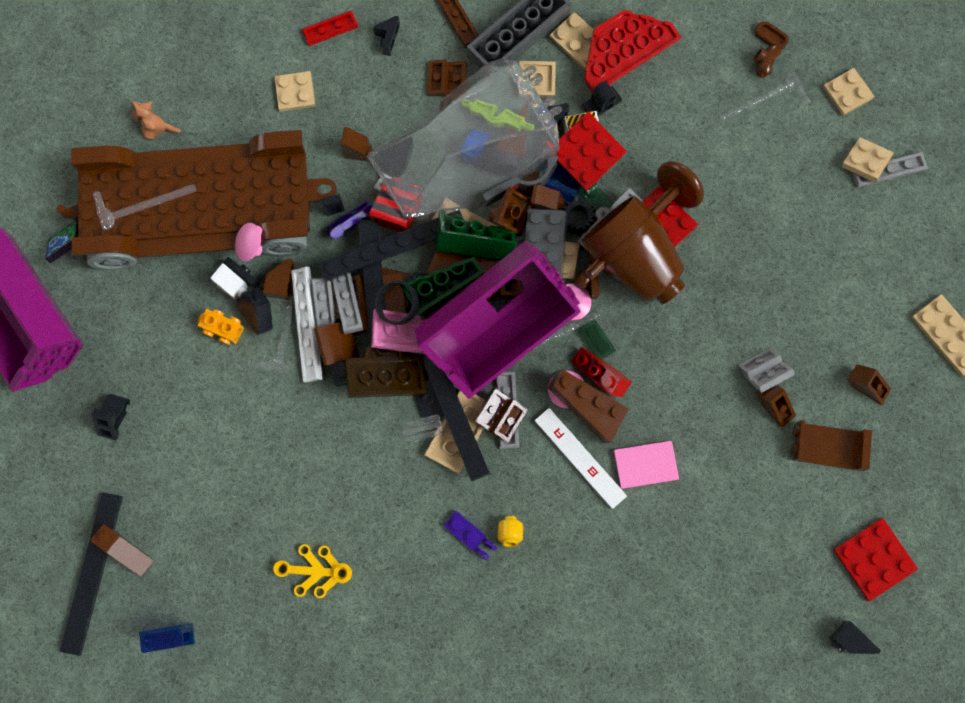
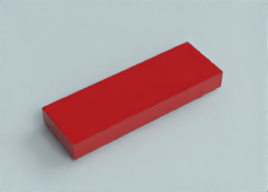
M351 10L303 28L302 32L308 46H312L359 27Z

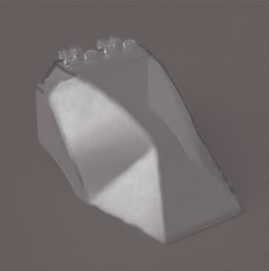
M498 59L486 63L421 118L368 153L369 160L404 218L422 216L432 212H438L439 214L440 209L444 211H456L466 208L477 209L484 206L482 194L515 176L522 180L535 172H540V175L544 172L547 159L555 155L560 149L557 122L554 116L561 113L562 107L557 106L548 110L547 107L556 102L554 96L542 101L533 86L540 84L543 78L541 75H538L530 80L528 79V76L536 72L535 66L522 70L518 62L506 59Z

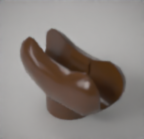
M772 45L766 50L761 48L756 53L753 60L758 63L756 73L760 78H765L771 74L773 62L782 52L780 46Z

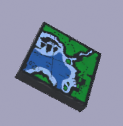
M75 220L49 238L45 257L49 263L54 262L72 249V238L79 237L78 220Z

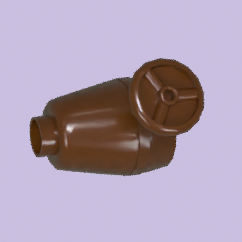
M675 161L664 162L658 168L657 180L660 188L665 193L649 208L636 196H632L614 208L584 236L582 243L594 260L584 271L587 278L590 277L593 280L603 270L642 301L656 298L661 305L669 302L682 291L685 284L680 279V276L684 271V265L657 215L672 200L679 206L688 209L698 207L703 202L704 189L693 171Z

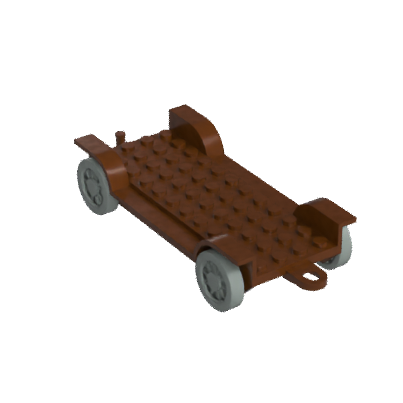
M302 130L262 133L252 137L248 144L136 153L128 148L119 146L71 148V165L78 171V203L68 209L63 205H58L56 210L66 219L78 220L79 237L72 238L73 256L87 255V264L93 268L122 270L135 266L137 258L235 250L236 236L241 227L247 223H253L262 228V253L271 256L301 254L307 250V232L310 231L309 204L322 202L321 199L336 195L337 188L335 183L328 178L308 179ZM322 184L331 186V191L326 194H320L317 189Z

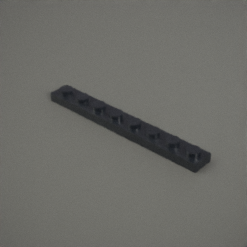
M460 210L446 214L453 217L455 214L462 216ZM438 218L319 263L318 266L325 282L327 283L435 241Z

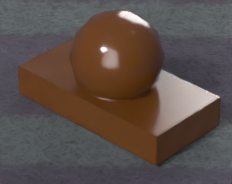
M592 258L588 259L587 268L594 262ZM584 271L578 272L575 276V284L581 289L589 288L591 300L597 299L600 294L598 275L591 280L590 277H586Z

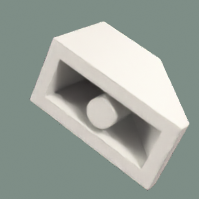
M223 263L211 277L218 288L235 301L239 298L241 299L244 293L247 292V284Z

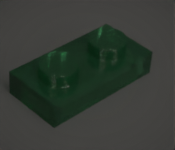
M596 183L588 191H585L583 188L578 191L579 195L587 200L588 204H592L595 212L600 207H607L609 209L614 204Z
M595 319L579 329V332L594 354L603 360L616 352V349Z

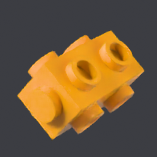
M206 309L198 319V326L203 330L202 333L211 338L213 335L220 337L219 341L229 345L231 342L236 345L244 330V327L240 324L241 321L232 316L230 319L224 317V313L217 309H213V311Z

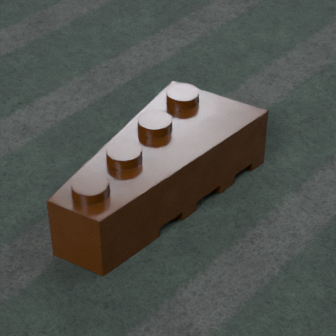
M564 369L556 372L548 386V389L567 405L604 444L612 442L629 410L627 407Z

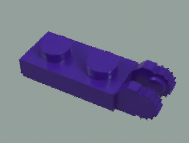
M365 201L330 224L326 229L327 234L333 239L343 236L346 229L350 230L361 219L365 220L370 217L369 213L373 205Z
M457 511L444 524L447 530L473 552L476 551L486 561L490 557L485 551L478 548L480 543L483 541L494 551L498 548L486 538L485 534Z

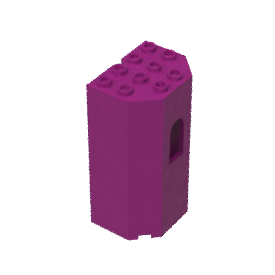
M0 228V374L10 390L15 392L44 383L52 378V375L60 369L64 370L70 366L83 347V343L13 236Z
M525 241L415 329L417 344L439 369H442L457 388L470 399L581 312L578 307L580 302L573 290L565 285L554 265L551 266L545 254L542 251L539 252L534 244L530 245ZM513 279L520 280L523 283L521 293L498 311L486 300L508 281Z

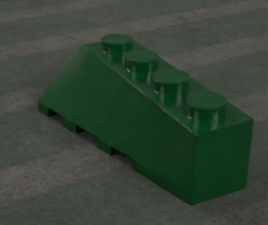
M439 210L436 250L501 261L515 249V232L493 225L486 227L480 221L474 220L469 222L463 220V216L455 214L453 217L446 215V211Z
M472 257L452 264L448 268L435 270L431 274L421 275L414 278V280L404 283L412 286L419 297L417 313L422 320H425V314L439 304L451 301L485 273L476 259ZM400 285L412 304L411 292L406 286Z

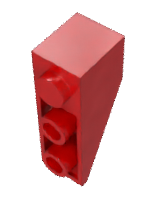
M583 347L579 349L571 362L611 396L623 397L632 383L619 370Z

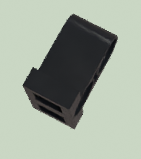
M602 81L593 89L591 99L584 102L582 108L586 113L588 111H596L597 116H600L621 103L622 98L613 86H610L607 81Z
M109 394L101 408L94 409L92 418L98 436L117 440L119 436L118 428L127 414L126 408L127 405H130V399Z

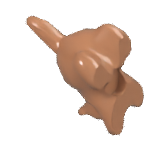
M136 101L132 102L134 109L131 112L135 121L142 124L141 133L145 139L153 140L165 130L172 133L181 132L180 129L165 123L160 116L151 111L152 101L138 104Z

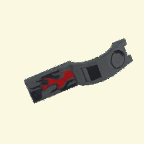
M555 154L547 159V170L541 178L535 181H524L515 176L482 194L484 205L488 207L501 200L508 187H512L515 191L533 192L534 184L541 186L547 184L557 167V155Z

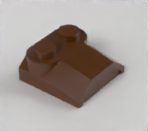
M508 187L499 206H494L490 212L491 223L521 236L527 221L528 209L532 208L531 199L515 191L512 187Z

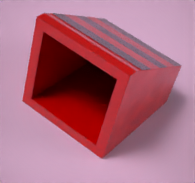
M392 177V179L386 178L370 210L369 216L373 222H377V225L398 232L410 229L422 200L423 191L419 185L414 183L408 185L395 177Z

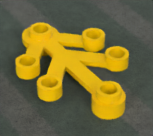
M302 544L298 552L308 560L312 567L293 566L286 561H278L273 568L274 573L279 577H285L289 573L312 575L301 585H297L294 588V593L298 597L304 596L307 590L323 576L331 578L323 586L315 588L314 595L317 598L325 597L327 591L336 583H346L352 577L350 566L345 563L339 564L331 554L328 546H321L318 554L320 557L325 558L332 568H324L311 552L310 546ZM304 546L308 548V552L306 554H303L301 552V549ZM323 548L328 550V554L325 556L321 554ZM281 565L286 566L284 573H281L279 570ZM342 569L346 572L344 577H340L338 574ZM298 587H303V594L299 595L297 593ZM319 588H322L324 590V594L322 596L317 595V590Z

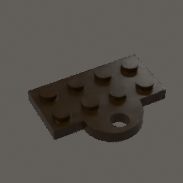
M370 343L364 353V358H346L344 361L348 398L426 394L422 356L403 357L402 351L388 349L387 353H380L378 348H372Z

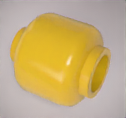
M506 516L504 520L498 523V541L506 547L518 546V543L523 540V523L514 516Z

